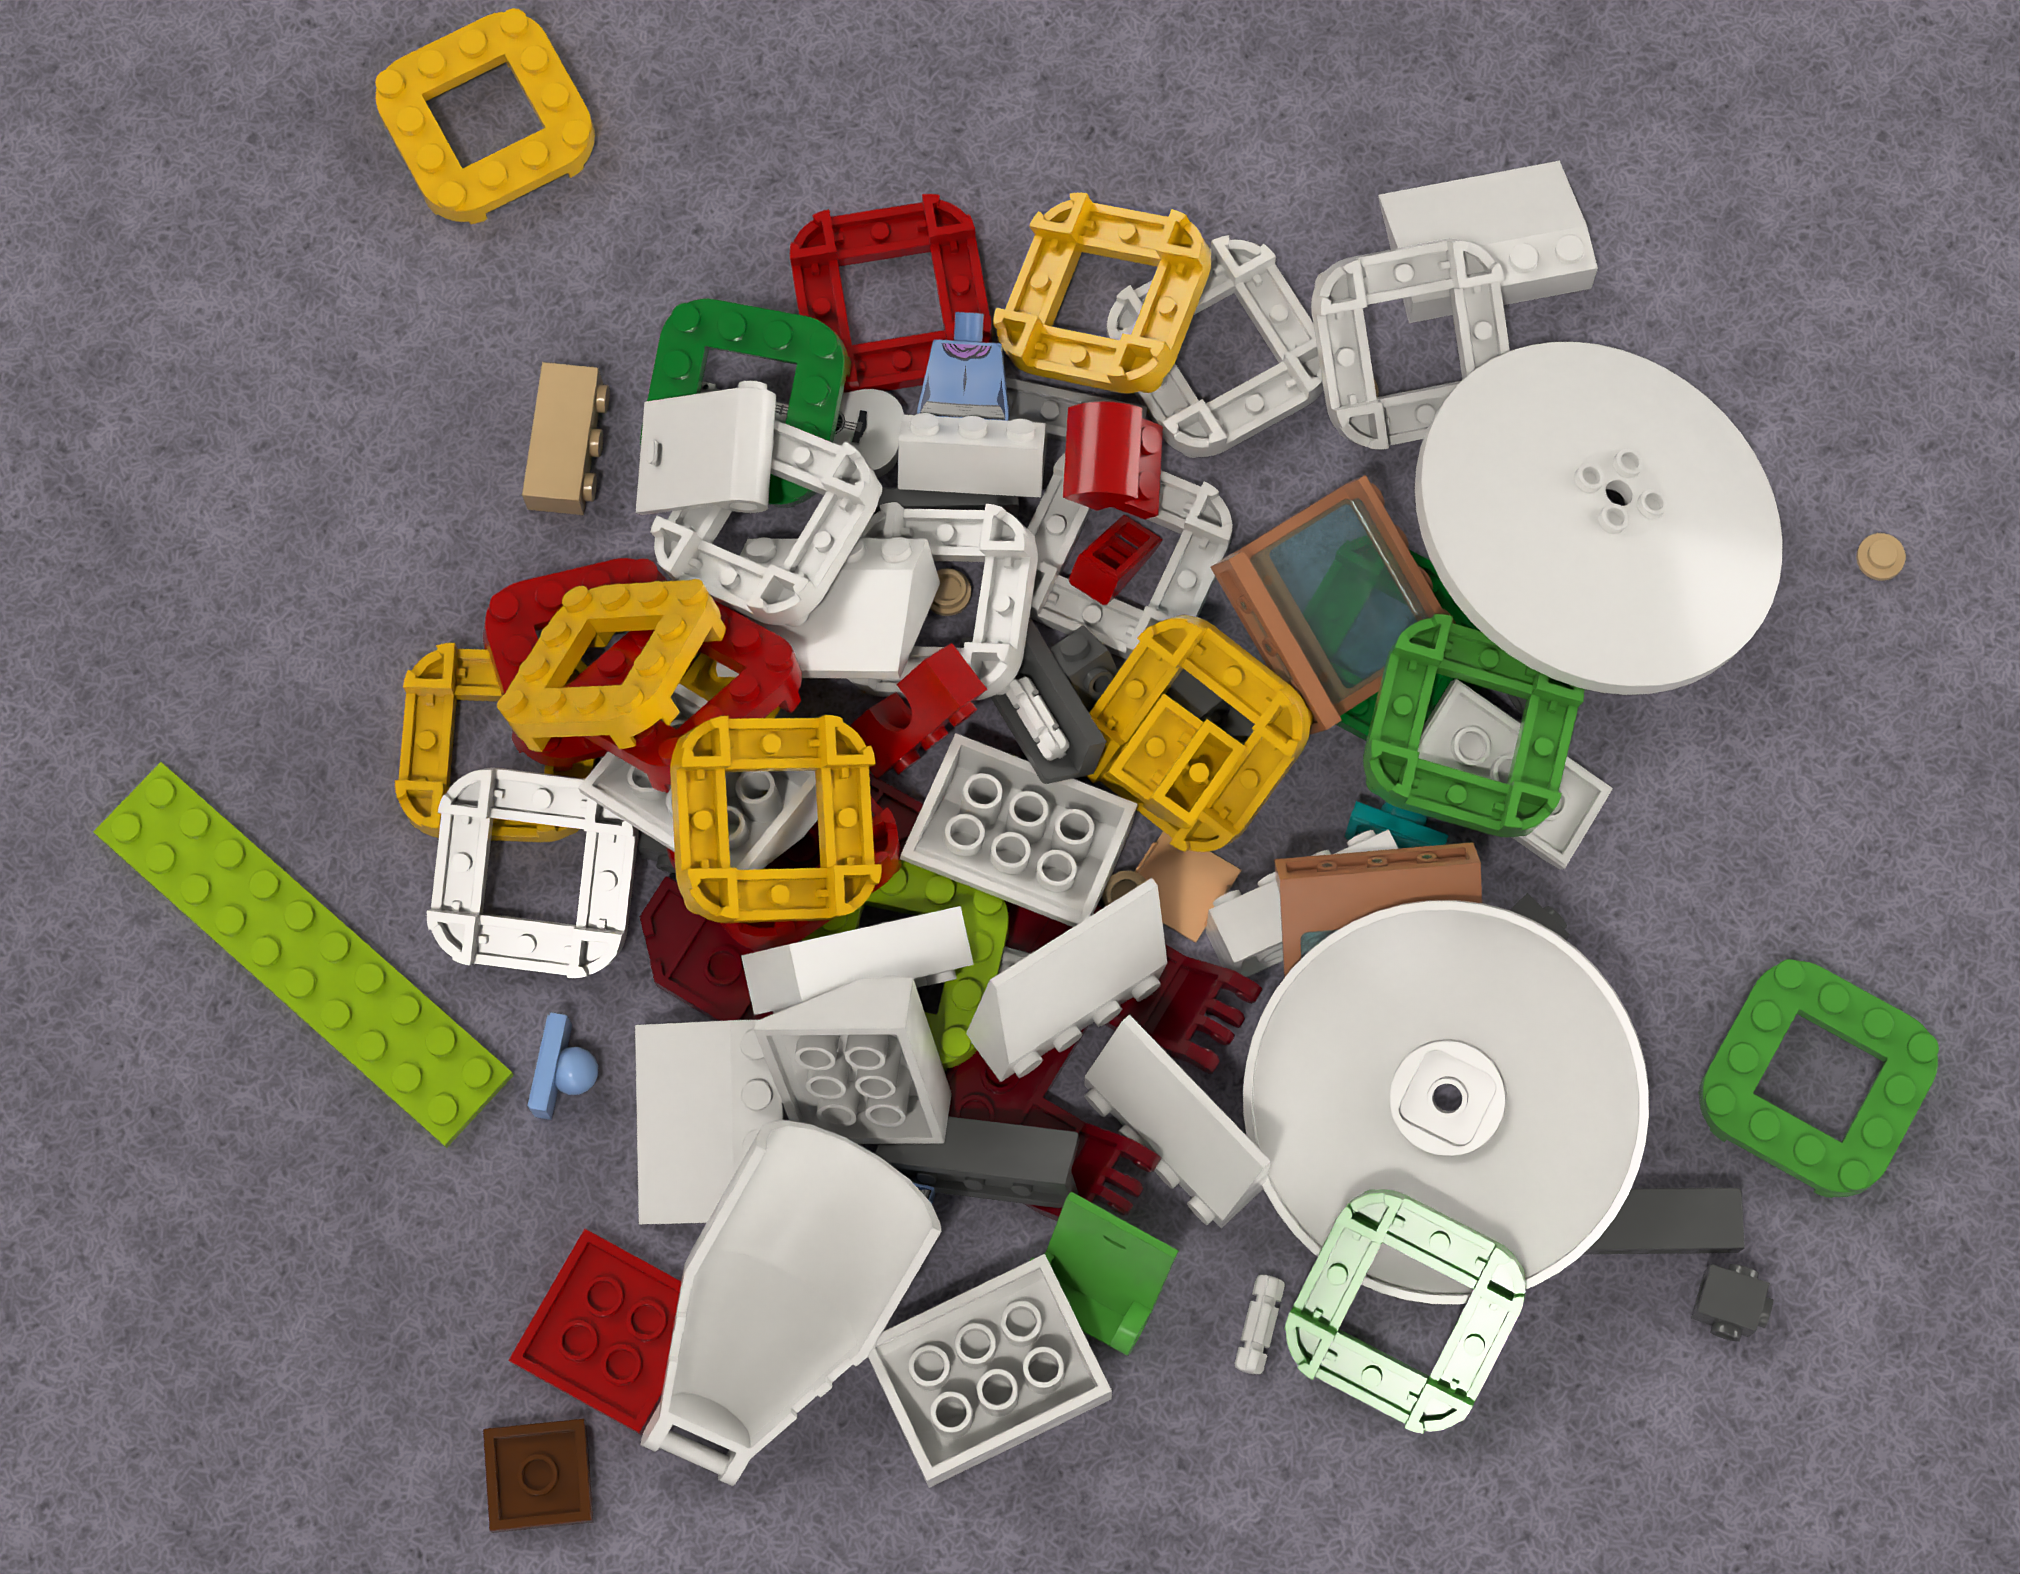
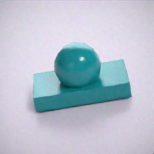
M1356 801L1344 837L1350 840L1369 830H1374L1377 835L1389 829L1398 849L1445 845L1449 835L1426 827L1427 816L1395 807L1387 802L1379 810Z

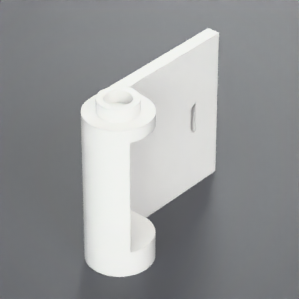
M742 381L738 383V388L644 402L636 513L646 515L715 505L730 511L743 513L766 511L769 500L776 394L767 390L765 383Z

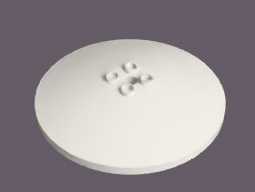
M1549 342L1529 345L1495 357L1472 371L1443 402L1426 431L1416 466L1415 500L1420 531L1429 558L1441 582L1468 619L1493 643L1531 669L1563 683L1601 693L1635 695L1669 691L1694 683L1723 666L1753 637L1763 623L1773 603L1782 567L1783 540L1774 494L1754 451L1736 426L1707 396L1668 369L1635 354L1599 344ZM1606 489H1612L1620 493L1625 501V506L1612 503L1606 495Z
M1427 900L1404 903L1378 910L1354 920L1312 948L1289 971L1265 1007L1252 1037L1243 1084V1116L1246 1136L1271 1161L1267 1180L1262 1185L1264 1191L1277 1213L1293 1234L1317 1257L1337 1217L1351 1200L1371 1189L1394 1190L1504 1245L1514 1254L1524 1268L1526 1289L1559 1273L1578 1259L1599 1239L1616 1217L1630 1192L1642 1159L1649 1121V1086L1644 1056L1628 1012L1605 977L1577 948L1545 926L1510 910L1484 903L1461 900ZM1442 1084L1456 1086L1462 1094V1104L1460 1107L1453 1111L1442 1110L1438 1107L1434 1100L1435 1089ZM1384 1243L1381 1244L1361 1284L1383 1294L1429 1304H1466L1473 1291L1472 1288Z

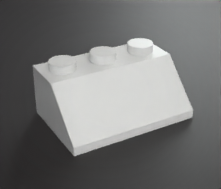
M929 413L902 415L898 440V489L1041 498L1047 446L1046 423H1035L1027 419H1014L1011 421L985 420L978 416H966L963 418L936 417Z

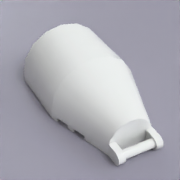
M787 1120L763 1124L684 1264L661 1402L645 1428L641 1439V1446L654 1452L659 1448L717 1473L718 1480L734 1486L750 1459L795 1421L797 1413L817 1395L821 1398L832 1388V1382L852 1365L856 1367L865 1360L941 1233L940 1221L931 1202L912 1181L878 1155L838 1134L811 1124ZM672 1425L678 1426L729 1449L727 1455L722 1454L670 1429Z

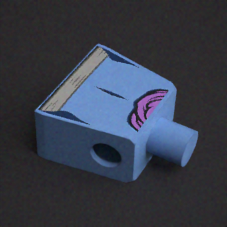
M955 312L954 341L933 340L917 414L929 413L936 417L951 418L978 416L985 420L1009 421L1010 413L1002 344L982 342L984 314Z

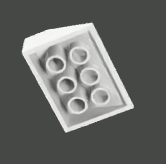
M1560 161L1378 195L1391 249L1444 239H1456L1474 243L1488 252L1502 268L1505 281H1500L1503 305L1592 288L1598 269L1586 222ZM1449 289L1403 298L1409 323L1453 315Z
M766 537L747 539L740 556L767 568L770 564L781 568L798 539H770ZM903 537L892 539L859 538L824 598L809 613L807 620L800 626L790 627L786 624L771 625L744 614H739L789 642L800 666L802 678L900 679L936 595L940 581L927 539H906ZM717 662L716 672L718 677H737L739 675L737 672Z
M678 684L670 698L680 712L670 726L678 729L708 701L683 685ZM607 752L578 787L580 793L675 852L671 785L668 793L652 788L647 774L612 753ZM815 771L725 772L730 868H737V870L763 869L802 839L818 820Z
M955 733L903 848L900 859L1074 927L1093 915L1131 831L1138 804L1075 779L1044 784L1040 781L1029 761Z
M1150 878L990 979L966 1034L1000 1082L1014 1073L1019 1078L1029 1074L1042 1063L1043 1059L1041 1056L1054 1047L1058 1052L1066 1050L1082 1037V1029L1093 1022L1098 1027L1108 1023L1121 1012V1004L1132 997L1139 1002L1160 987L1161 983L1158 979L1167 965V955L1158 885Z
M888 975L882 978H861L755 1021L754 1031L789 1121L817 1126L843 1136L856 1144H943L945 1142L952 1093L913 977Z
M1128 1015L1120 1023L1085 1075V1087L1089 1091L1084 1097L1101 1116L1105 1117L1110 1112L1123 1125L1118 1131L1120 1135L1133 1139L1158 1154L1161 1160L1154 1170L1156 1174L1170 1188L1173 1189L1179 1184L1191 1196L1192 1199L1187 1202V1205L1204 1224L1208 1225L1213 1220L1222 1228L1264 1189L1262 1185L1267 1180L1271 1161L1156 1041Z
M758 1020L635 1025L639 1224L707 1223L762 1125L778 1120H787L785 1108L754 1031L755 1021Z
M1045 1254L883 1331L868 1355L870 1363L929 1488L1112 1399V1390Z

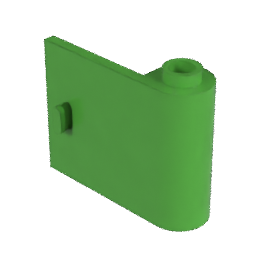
M1070 1192L1063 1205L1045 1255L1082 1331L1129 1356L1152 1314L1178 1254V1250L1077 1194Z

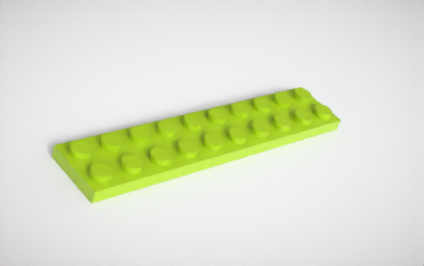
M162 762L93 831L99 839L444 1147L447 1148L514 1076L504 1064Z

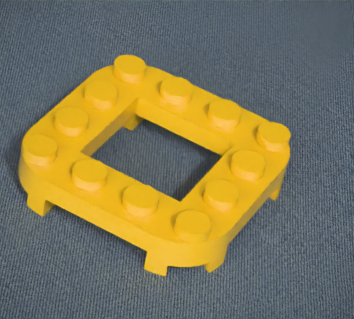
M512 8L505 12L493 13L397 59L376 77L375 99L384 127L390 134L428 207L433 213L457 222H469L470 224L487 220L486 213L565 174H568L570 178L577 175L584 169V164L593 150L595 132L590 113L544 30L520 9ZM506 62L544 129L462 169L426 101Z
M1070 193L1071 200L1054 206L1044 215L1038 211L1029 225L1035 236L1006 308H996L994 313L993 325L997 329L999 343L1002 344L1003 350L1017 368L1032 375L1118 393H1135L1140 391L1152 393L1161 386L1163 378L1169 373L1177 359L1210 273L1211 251L1197 227L1182 212L1171 209L1168 217L1093 203L1087 193ZM1082 252L1157 267L1131 335L1122 333L1120 340L1052 327Z
M700 579L599 586L590 590L585 586L575 587L564 595L562 599L563 607L560 608L549 624L542 630L539 640L527 659L519 667V672L506 693L499 699L497 708L516 735L532 751L542 752L551 737L610 735L619 749L636 746L634 738L636 734L648 729L660 719L669 726L680 711L670 697L702 643L722 641L726 627L721 620L720 610ZM655 630L641 654L636 658L632 669L622 685L563 688L587 648L606 647L615 632Z
M1182 614L1149 626L1138 636L1139 643L1089 712L1105 738L1106 744L1094 774L1087 775L1086 777L1092 783L1101 781L1121 798L1137 803L1136 810L1172 838L1169 844L1184 852L1189 850L1209 852L1233 842L1247 829L1304 750L1309 738L1313 716L1300 694L1290 684L1210 622L1199 617ZM1183 669L1255 724L1252 727L1253 733L1244 744L1247 747L1194 824L1188 829L1177 827L1157 817L1142 807L1144 802L1105 775L1163 694L1167 693Z
M455 643L436 645L437 650L424 656L413 667L412 671H407L403 683L406 697L399 779L395 780V792L411 824L421 832L439 838L441 813H438L439 804L443 795L450 788L457 700L498 702L502 697L488 650L458 649ZM581 660L565 686L573 682L587 668L586 664ZM596 758L573 763L572 770L553 771V767L545 765L544 774L586 779L596 767ZM493 818L491 841L553 842L572 835L579 829Z
M824 715L819 718L729 719L728 716H720L696 726L678 739L670 766L675 868L680 893L684 898L685 906L690 912L720 923L830 920L850 914L866 902L874 886L879 884L882 864H875L869 767L875 765V757L871 745L866 747L859 734L844 723L843 718ZM815 771L821 868L752 870L730 868L725 772Z

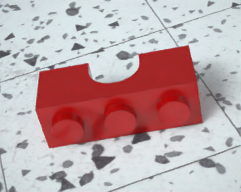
M952 643L923 660L896 684L907 698L911 709L895 692L869 708L850 725L862 738L866 747L870 745L872 747L875 765L870 766L869 770L876 779L891 769H894L898 775L906 771L921 759L917 752L921 746L925 751H928L949 735L945 729L949 722L956 727L978 710L972 702L988 689Z

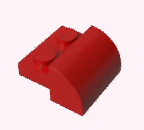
M1099 401L1068 407L1063 498L1096 511L1113 507L1144 520L1158 516L1163 426L1142 418V408L1131 404Z

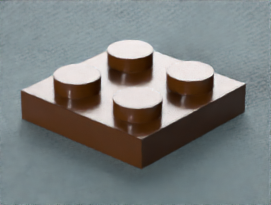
M584 1418L483 1429L490 1532L498 1533L594 1523L587 1423Z

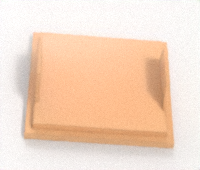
M1163 831L1158 840L1152 843L1135 872L1146 880L1152 878L1158 885L1162 923L1196 943L1207 926L1208 911L1214 908L1213 902L1220 896L1228 893L1240 874L1241 869L1210 851H1181L1169 844L1172 838Z

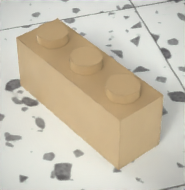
M542 362L522 492L527 510L584 515L586 501L593 502L595 499L597 476L596 473H590L592 457L601 456L603 430L596 429L599 413H607L610 396L609 385H603L600 371L597 367Z

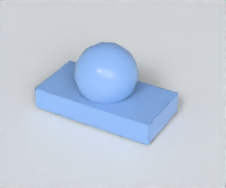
M551 1012L550 1015H547L527 1105L534 1117L552 1120L558 1090L568 1095H579L588 1091L595 1084L598 1077V1064L595 1057L586 1049L568 1047L572 1024L567 1015Z

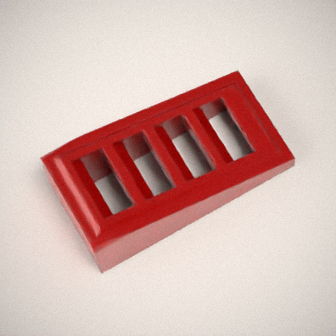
M1122 515L1078 555L1069 576V583L1100 604L1107 605L1154 554L1163 539L1126 515ZM1122 536L1139 549H1135L1131 545L1121 540L1119 537Z

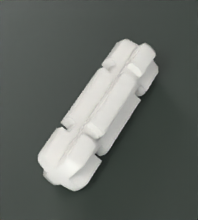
M1027 677L1019 680L1014 679L1009 684L1011 689L1006 695L1014 708L1018 709V715L1033 740L1038 743L1037 746L1044 758L1049 761L1063 758L1066 755V750L1070 747V743L1062 730L1058 728V723L1040 695L1035 696L1039 693L1031 679Z
M1258 1275L1252 1293V1295L1257 1296L1256 1301H1250L1240 1340L1245 1342L1244 1348H1238L1234 1363L1235 1368L1242 1372L1261 1374L1264 1371L1267 1355L1263 1354V1350L1270 1347L1279 1308H1275V1303L1281 1302L1285 1287L1284 1282L1276 1277Z

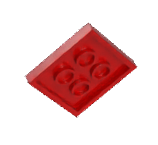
M584 1228L508 1361L642 1435L661 1402L681 1281Z

